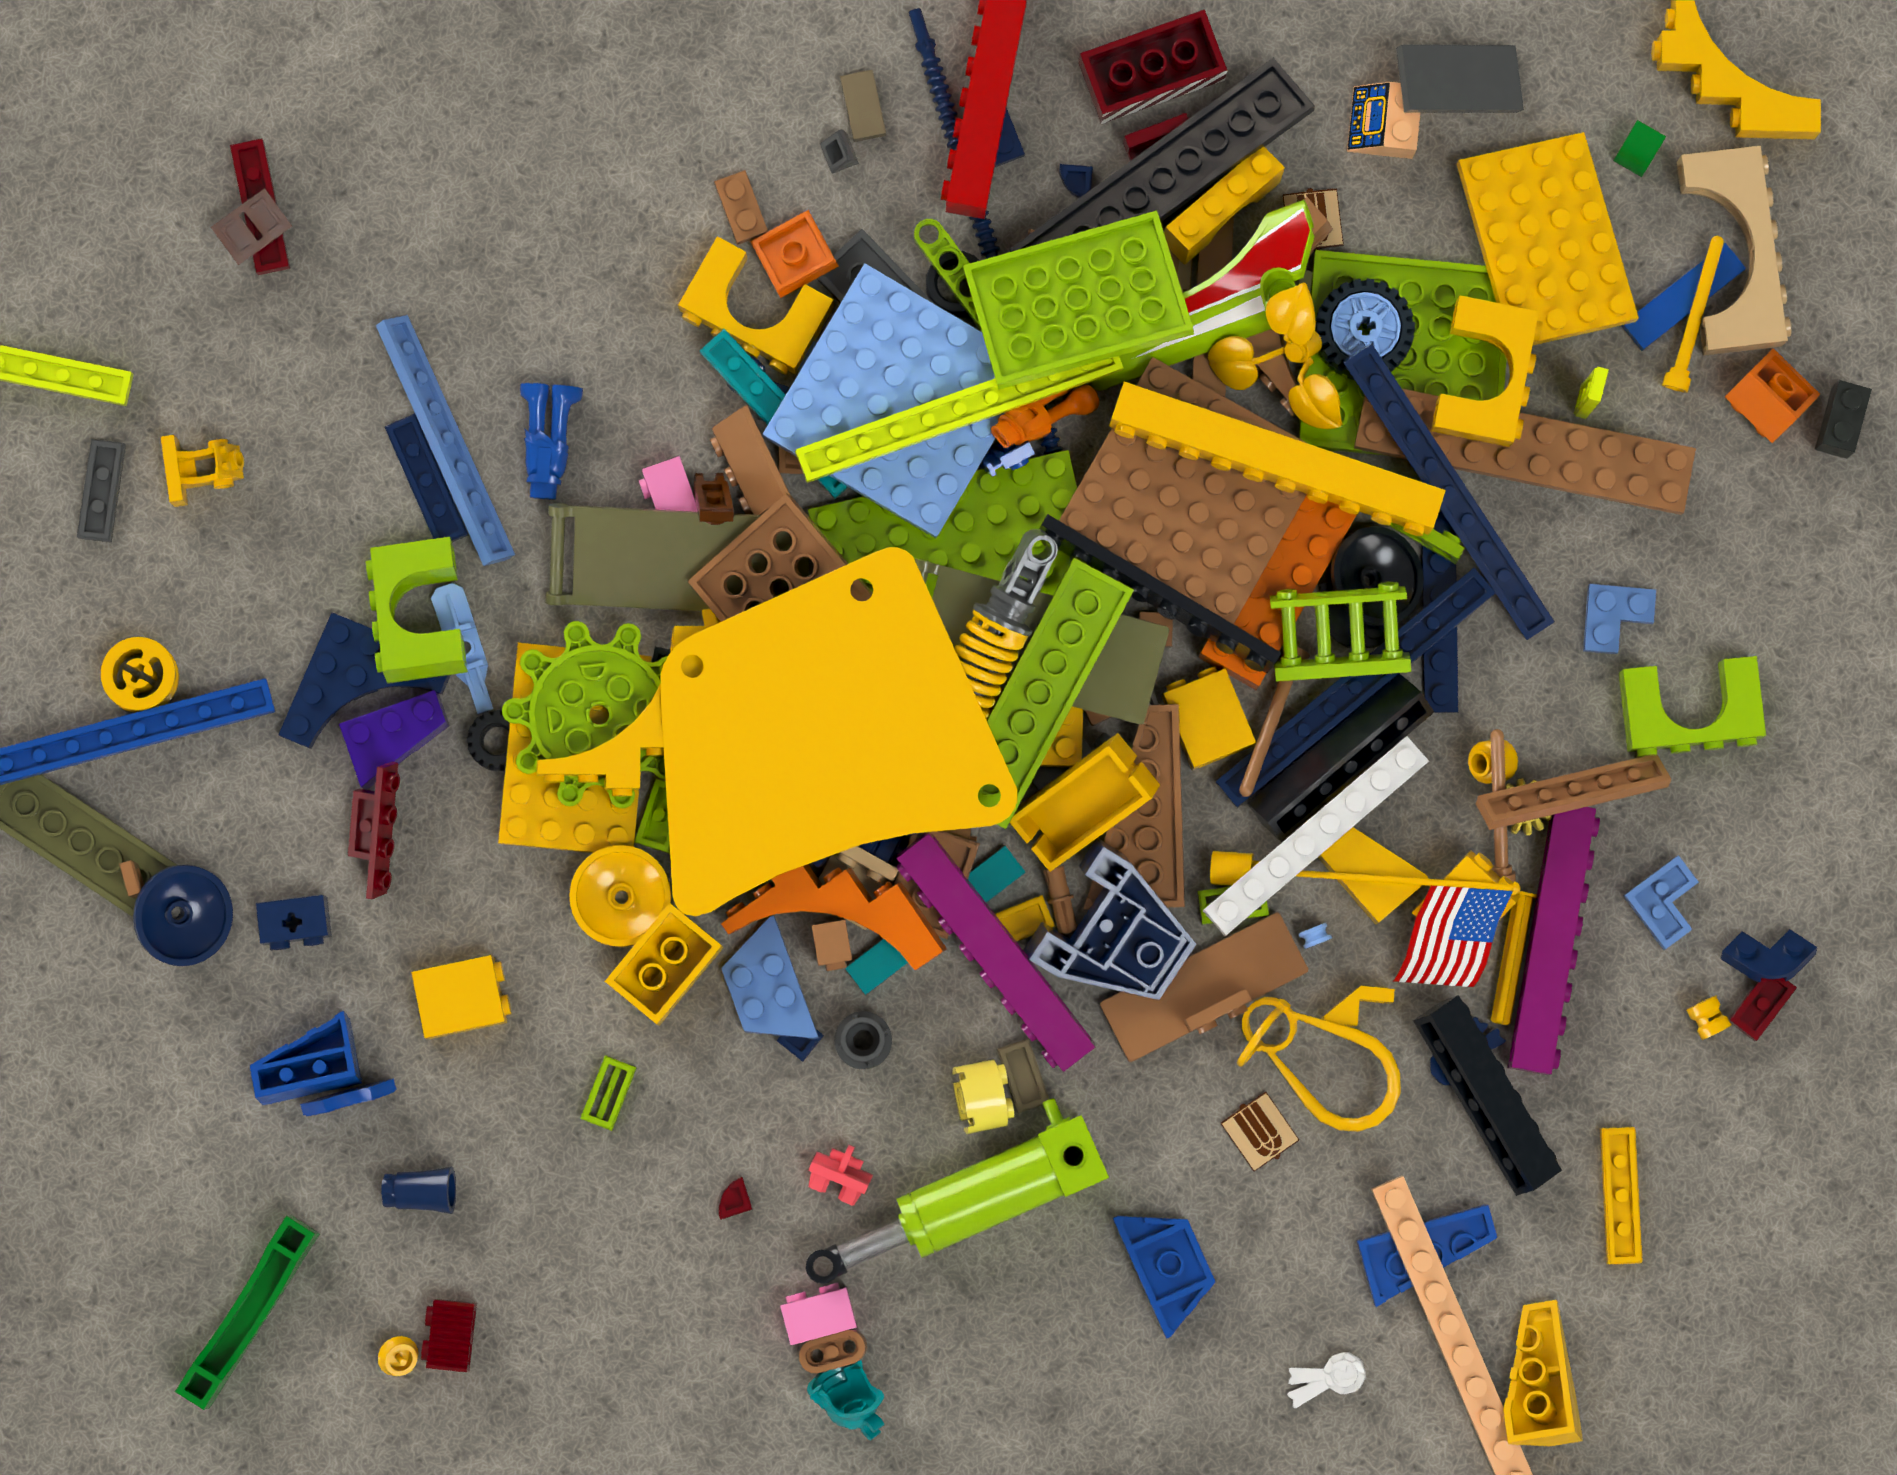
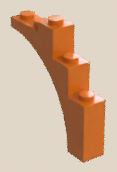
M809 864L782 873L772 878L775 884L774 887L767 883L753 893L756 898L747 906L743 902L735 905L726 912L728 919L721 923L729 935L756 920L775 914L799 911L828 913L855 921L879 934L902 954L914 970L919 969L947 950L902 882L894 886L890 881L873 892L876 896V899L873 900L852 868L844 871L840 867L836 868L823 877L826 883L822 885Z

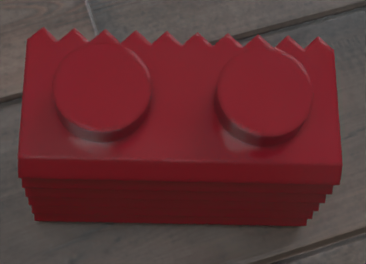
M435 1299L433 1306H427L425 1326L431 1327L429 1340H423L421 1360L427 1361L426 1368L457 1372L470 1371L477 1303Z

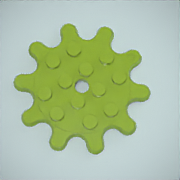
M572 621L564 629L566 649L561 656L549 658L540 651L532 649L522 655L520 665L522 670L532 678L534 683L533 691L526 698L507 700L502 707V715L506 721L525 725L531 732L532 739L530 744L516 758V765L521 772L526 774L536 772L538 760L565 758L592 750L616 737L632 724L648 706L661 683L662 667L668 656L653 663L644 661L638 653L641 632L637 626L630 623L623 624L618 628L614 639L608 644L602 645L592 640L589 630L583 622ZM594 706L605 707L609 714L607 722L600 725L593 723L589 717L590 710ZM640 750V772L649 771L657 777L665 779L664 756H646V750ZM564 776V782H560L557 792L559 801L565 806L578 804L588 787L592 785L604 787V777H599L597 783L578 782V776ZM607 790L610 800L615 807L627 808L634 802V790H632V796L628 797L612 796V790Z

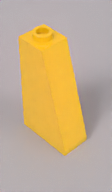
M1354 827L1318 856L1319 860L1330 872L1429 879L1425 873ZM1337 879L1375 925L1422 886Z

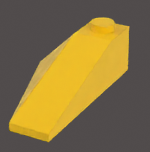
M1551 1300L1523 1305L1516 1340L1515 1360L1509 1377L1511 1381L1503 1409L1508 1444L1556 1446L1581 1442L1583 1437L1579 1409L1558 1301Z

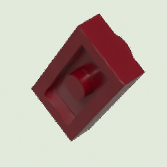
M1761 978V982H1756L1729 1018L1730 1023L1753 1041H1757L1797 987L1791 982L1785 981L1784 978Z

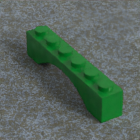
M292 1215L284 1218L236 1302L175 1390L177 1394L203 1410L209 1409L319 1237V1232Z

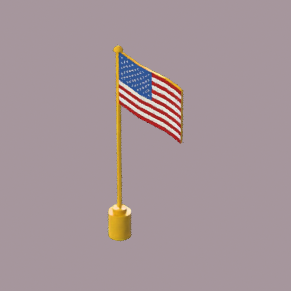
M1213 851L1210 883L1213 885L1232 886L1260 861L1254 860V853ZM1302 870L1295 876L1431 886L1416 916L1406 957L1393 982L1474 987L1479 981L1488 962L1498 921L1512 892L1515 895L1520 891V885L1516 881H1514V884H1498Z

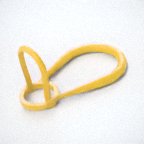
M1263 997L1255 1000L1247 1008L1248 1011L1244 1012L1242 1018V1030L1248 1044L1237 1060L1239 1067L1244 1066L1256 1051L1266 1052L1304 1106L1320 1122L1337 1130L1360 1132L1379 1125L1394 1111L1401 1094L1400 1070L1393 1054L1376 1037L1355 1028L1294 1012L1290 1008L1291 1005L1284 999ZM1261 1005L1275 1006L1276 1008L1267 1016L1253 1035L1249 1023L1252 1011ZM1282 1013H1285L1290 1023V1032L1287 1039L1276 1045L1265 1044L1261 1038L1272 1023ZM1298 1020L1369 1049L1381 1061L1387 1074V1093L1382 1104L1374 1112L1360 1118H1346L1328 1111L1280 1060L1276 1052L1285 1049L1294 1040Z

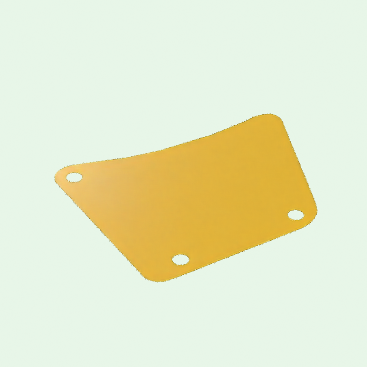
M888 547L873 552L697 632L677 644L663 664L661 671V712L672 895L675 905L683 914L699 916L712 912L733 898L782 873L861 844L913 833L992 826L1007 819L1016 807L1018 801L1017 787L916 561L906 550L898 547ZM857 579H867L873 586V594L866 601H857L851 595V585ZM696 655L703 661L704 668L698 677L691 678L682 672L681 663L685 657ZM991 784L999 789L1001 798L997 805L985 807L980 803L978 791L984 785Z

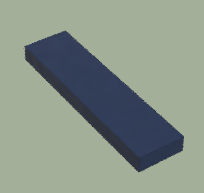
M414 413L385 426L433 539L450 537L453 543L469 536L416 414Z

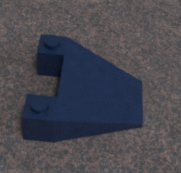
M1097 838L1079 867L1087 877L1104 886L1070 939L1041 922L1025 946L1024 952L1030 961L1057 977L1160 1000L1196 946V943L1123 853Z

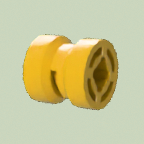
M1716 995L1686 1010L1690 1019L1696 1021L1698 1025L1697 1032L1701 1040L1732 1026L1728 1017L1722 1015L1719 1009L1721 1004Z

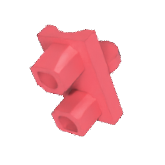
M848 1145L845 1153L832 1148L830 1156L816 1152L808 1170L811 1172L809 1188L825 1193L830 1180L843 1186L838 1199L853 1206L861 1194L866 1193L873 1175L860 1170L864 1161L852 1157L855 1149L854 1146Z

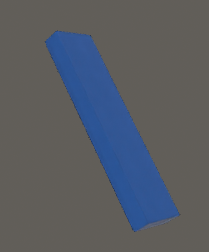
M1726 243L1723 244L1708 299L1746 269ZM1705 259L1637 312L1639 319L1636 322L1621 325L1641 351L1690 314Z

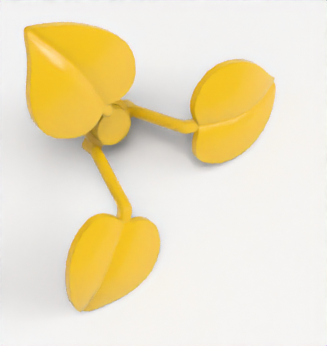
M1301 283L1278 292L1270 298L1266 305V317L1270 327L1274 332L1284 334V341L1287 342L1282 348L1253 358L1254 350L1250 341L1239 336H1229L1215 343L1208 354L1210 367L1225 385L1235 390H1245L1256 382L1258 370L1255 364H1260L1284 353L1290 361L1303 363L1297 377L1300 385L1291 388L1288 394L1293 412L1304 423L1316 428L1335 429L1343 425L1340 416V399L1334 384L1327 377L1320 374H1311L1305 378L1309 366L1314 363L1311 357L1322 348L1321 337L1315 331V311L1306 283Z

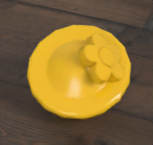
M397 1336L387 1340L378 1353V1364L381 1370L387 1375L392 1376L408 1374L414 1369L418 1359V1348L415 1342L404 1336Z

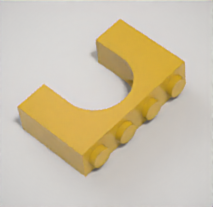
M717 236L678 304L680 312L683 313L682 318L696 327H699L701 323L712 329L711 334L714 337L725 329L749 356H754L757 359L761 355L770 360L769 366L784 375L788 371L796 375L797 369L811 344L816 340L833 310L834 300L804 284L788 314L781 322L766 329H752L743 326L730 314L727 299L732 285L748 259L747 253Z
M1461 295L1458 297L1455 303L1450 334L1483 340L1495 345L1504 354L1508 362L1509 381L1503 393L1495 398L1484 401L1440 394L1436 401L1431 432L1510 447L1515 439L1520 440L1524 420L1519 419L1521 406H1527L1530 387L1525 386L1527 373L1533 374L1536 362V354H1532L1531 351L1533 341H1539L1543 325V322L1537 321L1539 311Z

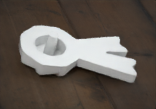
M1343 1352L1333 1355L1328 1360L1324 1369L1289 1368L1292 1377L1288 1384L1307 1383V1385L1295 1389L1287 1395L1293 1399V1408H1297L1329 1388L1339 1394L1356 1392L1361 1388L1366 1379L1363 1361L1350 1352Z

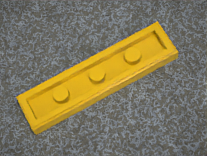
M1635 1127L1600 1128L1607 1264L1642 1263Z

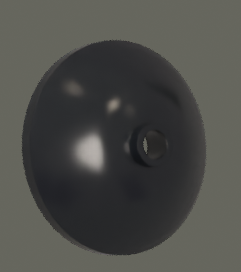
M1378 526L1359 529L1342 540L1332 559L1331 580L1334 591L1378 588L1379 583L1398 582L1399 586H1405L1407 599L1396 600L1397 622L1408 617L1418 605L1424 585L1422 565L1411 544L1397 532ZM1364 576L1368 577L1370 581L1369 586L1366 585ZM1383 601L1362 602L1363 622L1372 626H1384ZM1349 603L1341 604L1349 613Z

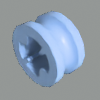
M1327 923L1298 934L1300 938L1305 940L1304 949L1332 939L1331 934L1326 933Z

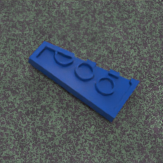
M1487 1204L1424 1221L1443 1268L1497 1238L1489 1205ZM1390 1232L1356 1240L1375 1307L1385 1303L1386 1300L1398 1293L1413 1287Z

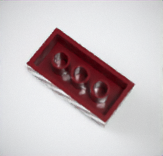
M1205 9L1080 53L1078 63L1101 124L1225 81L1228 71Z

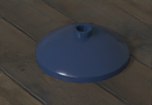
M176 865L156 873L142 887L136 899L133 912L135 933L142 947L155 959L173 966L195 965L210 958L226 941L233 921V905L225 885L213 873L193 865ZM175 907H179V916L173 918L171 914L172 910Z

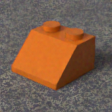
M1773 348L1725 398L1731 403L1732 408L1736 412L1743 414L1754 425L1756 431L1761 436L1766 437L1773 443L1821 394Z

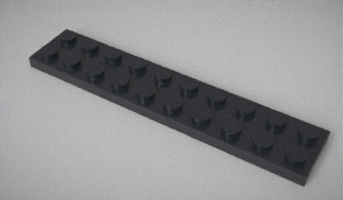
M1273 57L1009 250L1010 252L1153 211L1158 212L1162 222L1227 175L1243 160L1262 147L1267 146L1314 111L1315 105Z

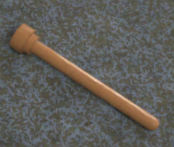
M1297 647V653L1301 656V660L1309 659L1310 654ZM1294 680L1278 682L1239 789L1240 794L1244 797L1250 796L1254 790Z
M1499 729L1493 730L1490 734L1492 792L1506 789L1504 733ZM1507 826L1494 829L1495 865H1493L1492 870L1500 878L1506 876L1514 883L1516 881V872L1512 870V865L1508 863Z

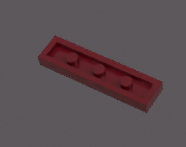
M263 138L230 145L242 204L264 188L277 204ZM244 212L246 226L257 240L261 239L263 236ZM284 234L278 236L253 255L257 275L291 269Z

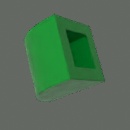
M1637 120L1613 161L1642 177L1666 136Z

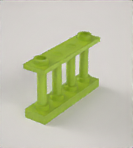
M1383 582L1378 584V588L1297 594L1295 589L1278 590L1277 595L1270 596L1271 609L1281 608L1284 656L1281 657V661H1277L1274 665L1276 682L1411 672L1409 652H1403V649L1399 648L1396 600L1407 599L1405 586H1399L1398 582ZM1383 601L1386 649L1382 650V654L1369 655V651H1365L1362 602ZM1349 603L1352 651L1348 653L1349 656L1335 657V654L1331 653L1328 605ZM1315 606L1318 654L1315 655V659L1301 660V656L1297 653L1295 607Z

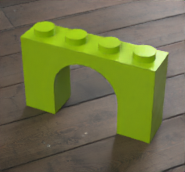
M443 537L370 548L371 560L366 561L368 580H373L374 591H369L371 610L377 612V621L372 622L374 641L380 642V652L375 653L377 672H383L387 684L468 672L465 642L460 629L424 634L412 633L400 627L395 622L394 617L398 602L411 589L422 585L458 580L455 551L451 538Z
M1757 656L1723 659L1718 663L1722 694L1721 709L1715 721L1708 727L1701 729L1684 728L1674 723L1667 716L1661 703L1657 666L1621 670L1618 674L1627 751H1637V757L1658 755L1657 749L1670 748L1671 754L1690 752V746L1703 745L1704 750L1723 749L1725 742L1737 741V747L1757 745V739L1766 736Z

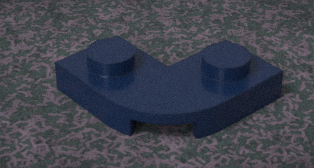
M1789 929L1769 949L1742 931L1722 951L1721 960L1757 982H1761V978H1784L1785 981H1788L1816 955L1817 946Z

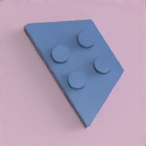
M773 915L721 968L744 1032L817 1039L819 1038L778 923Z

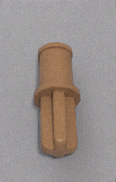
M1064 865L1056 867L1051 872L1045 869L1043 874L1050 900L1047 901L1048 904L1053 906L1058 931L1061 934L1074 932L1077 928L1071 899L1074 896L1073 894L1070 895Z

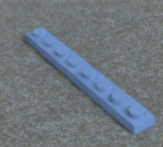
M408 315L382 320L376 325L377 330L483 566L510 559L515 553Z

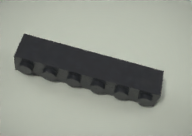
M1399 673L1247 804L1261 824L1278 840L1283 842L1434 713L1423 693Z
M1457 995L1443 1000L1414 1019L1413 1022L1515 1195L1534 1191L1561 1172L1562 1169L1557 1162L1555 1153L1546 1144L1539 1132L1538 1124L1530 1117L1522 1103L1520 1094L1513 1088L1505 1074L1503 1065L1496 1059L1488 1045L1486 1036L1477 1027L1469 1007L1462 1001L1460 996Z

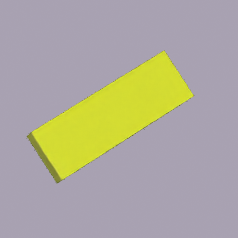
M1597 366L1582 383L1573 413L1576 417L1586 419L1601 402L1609 369Z

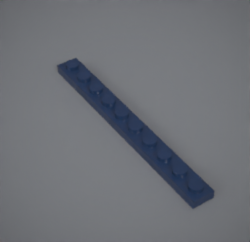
M1370 343L1343 362L1421 481L1446 490L1440 510L1492 589L1496 592V595L1525 639L1528 640L1555 622L1373 344Z
M1439 510L1433 529L1441 534L1447 531L1456 536V532L1442 511ZM1422 545L1424 609L1457 582L1456 564ZM1457 627L1424 653V696L1434 713H1458Z
M1472 568L1398 630L1399 648L1403 649V652H1409L1412 664L1492 598L1496 592L1475 568ZM1385 641L1369 655L1382 654V650L1386 649ZM1399 673L1341 677L1274 733L1254 790L1250 796H1242L1239 789L1253 751L1216 781L1217 785L1237 808L1240 807Z

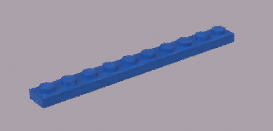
M267 679L249 682L0 748V785L274 713L276 711Z

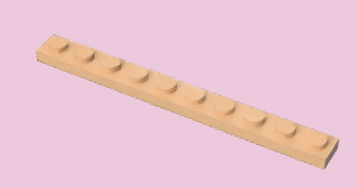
M1399 1176L1372 1188L1371 1191L1494 1475H1533L1521 1446L1508 1444L1504 1407L1404 1176Z

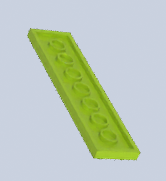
M1073 558L987 719V723L1017 787L1018 801L1014 811L1007 819L997 824L1004 829L1008 827L1134 591L1129 586L1076 558ZM984 785L978 791V799L985 807H993L1000 801V791L994 785Z

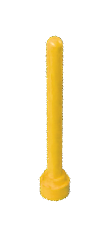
M1714 236L1710 241L1675 366L1671 367L1670 371L1666 372L1662 386L1665 388L1688 393L1692 379L1689 378L1690 372L1687 369L1723 248L1724 240L1721 236Z

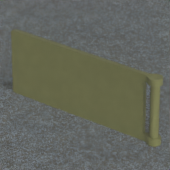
M564 503L549 504L548 515L552 517L550 587L549 591L546 592V604L689 611L710 609L687 581L761 515L734 514L733 522L711 525L706 522H700L698 512L576 506ZM565 517H575L573 593L563 592ZM785 531L780 532L776 538V544L779 549L787 551L792 546V537ZM758 553L752 558L751 564L756 572L762 573L766 570L768 561L763 554ZM803 557L798 562V571L801 575L807 577L809 558ZM733 575L728 579L727 588L729 592L737 595L742 591L743 582L741 578ZM778 579L773 585V592L776 596L789 591V585L783 579ZM753 601L749 605L748 609L755 607L761 603L758 601Z
M915 558L925 584L928 573L938 575L932 600L953 647L956 645L966 647V645L960 642L959 637L962 633H967L971 636L973 634L967 630L966 623L970 620L972 621L974 604H987L990 596H992L990 592L992 586H998L1000 581ZM1039 592L1035 597L1033 604L1036 607L1033 613H1028V617L1025 619V624L1033 631L1032 634L1053 595ZM1121 614L1072 706L1142 725L1146 718L1168 638L1169 628ZM1031 636L1027 638L1023 648L1017 650L1018 658L1011 662L1013 668L1009 673H1005L1007 680L1000 687H1005Z

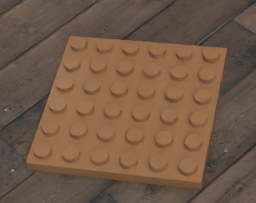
M1154 357L1150 360L1136 385L1305 442ZM1112 428L1059 521L1234 624L1307 494L1297 490L1293 493L1279 490L1275 487V483L1262 479V482L1249 480L1243 476L1241 471L1230 468V471H1223L1211 466V461L1200 457H1198V460L1187 459L1178 454L1179 450L1167 446L1166 449H1158L1146 443L1147 439L1135 435L1134 438H1125L1114 432L1115 429Z

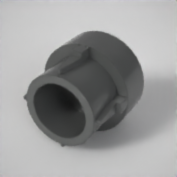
M865 1011L854 1012L844 1018L837 1027L834 1039L835 1048L839 1057L850 1067L861 1070L871 1069L880 1065L889 1055L892 1047L891 1031L887 1023L880 1016ZM860 1031H867L873 1036V1044L867 1050H859L853 1043L854 1036Z

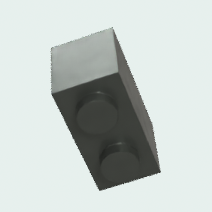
M1839 380L1832 386L1815 450L1845 459L1855 453L1872 389Z

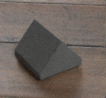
M843 129L838 130L820 143L832 174L859 164L848 134Z

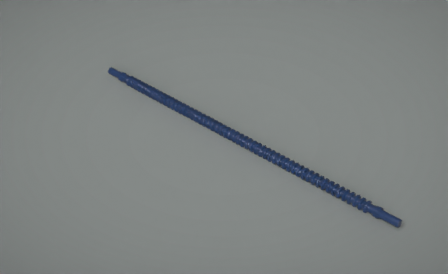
M921 8L913 9L908 13L918 41L915 47L924 60L921 66L927 69L924 75L929 76L927 85H932L930 94L935 95L932 101L938 104L935 111L941 113L938 120L944 123L941 129L946 130L944 138L949 139L947 148L957 150L958 138H953L955 117L958 115L957 111L952 110L955 103L949 101L952 94L946 91L949 89V85L944 84L946 76L941 75L944 69L942 66H938L941 59L935 55V40L929 36ZM986 210L985 219L969 217L970 220L975 221L972 228L978 231L975 237L980 238L978 246L983 247L981 256H985L986 259L998 256L997 252L1000 251V247L995 246L997 238L992 237L995 231L989 227L992 221L986 218L989 214L988 210ZM1052 427L1051 432L1043 437L1041 446L1046 447L1044 455L1063 450L1062 446H1058L1060 438L1055 437L1057 428Z

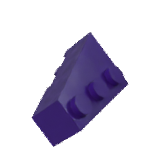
M435 690L339 724L359 784L365 790L376 782L378 766L392 761L398 762L399 765L412 753L418 751L450 726L440 696Z

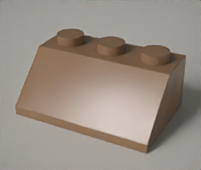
M747 405L738 409L712 428L715 437L710 439V442L717 457L719 458L724 455L729 465L724 471L731 486L738 485L744 496L738 500L745 514L762 515L783 495L787 493L790 496Z

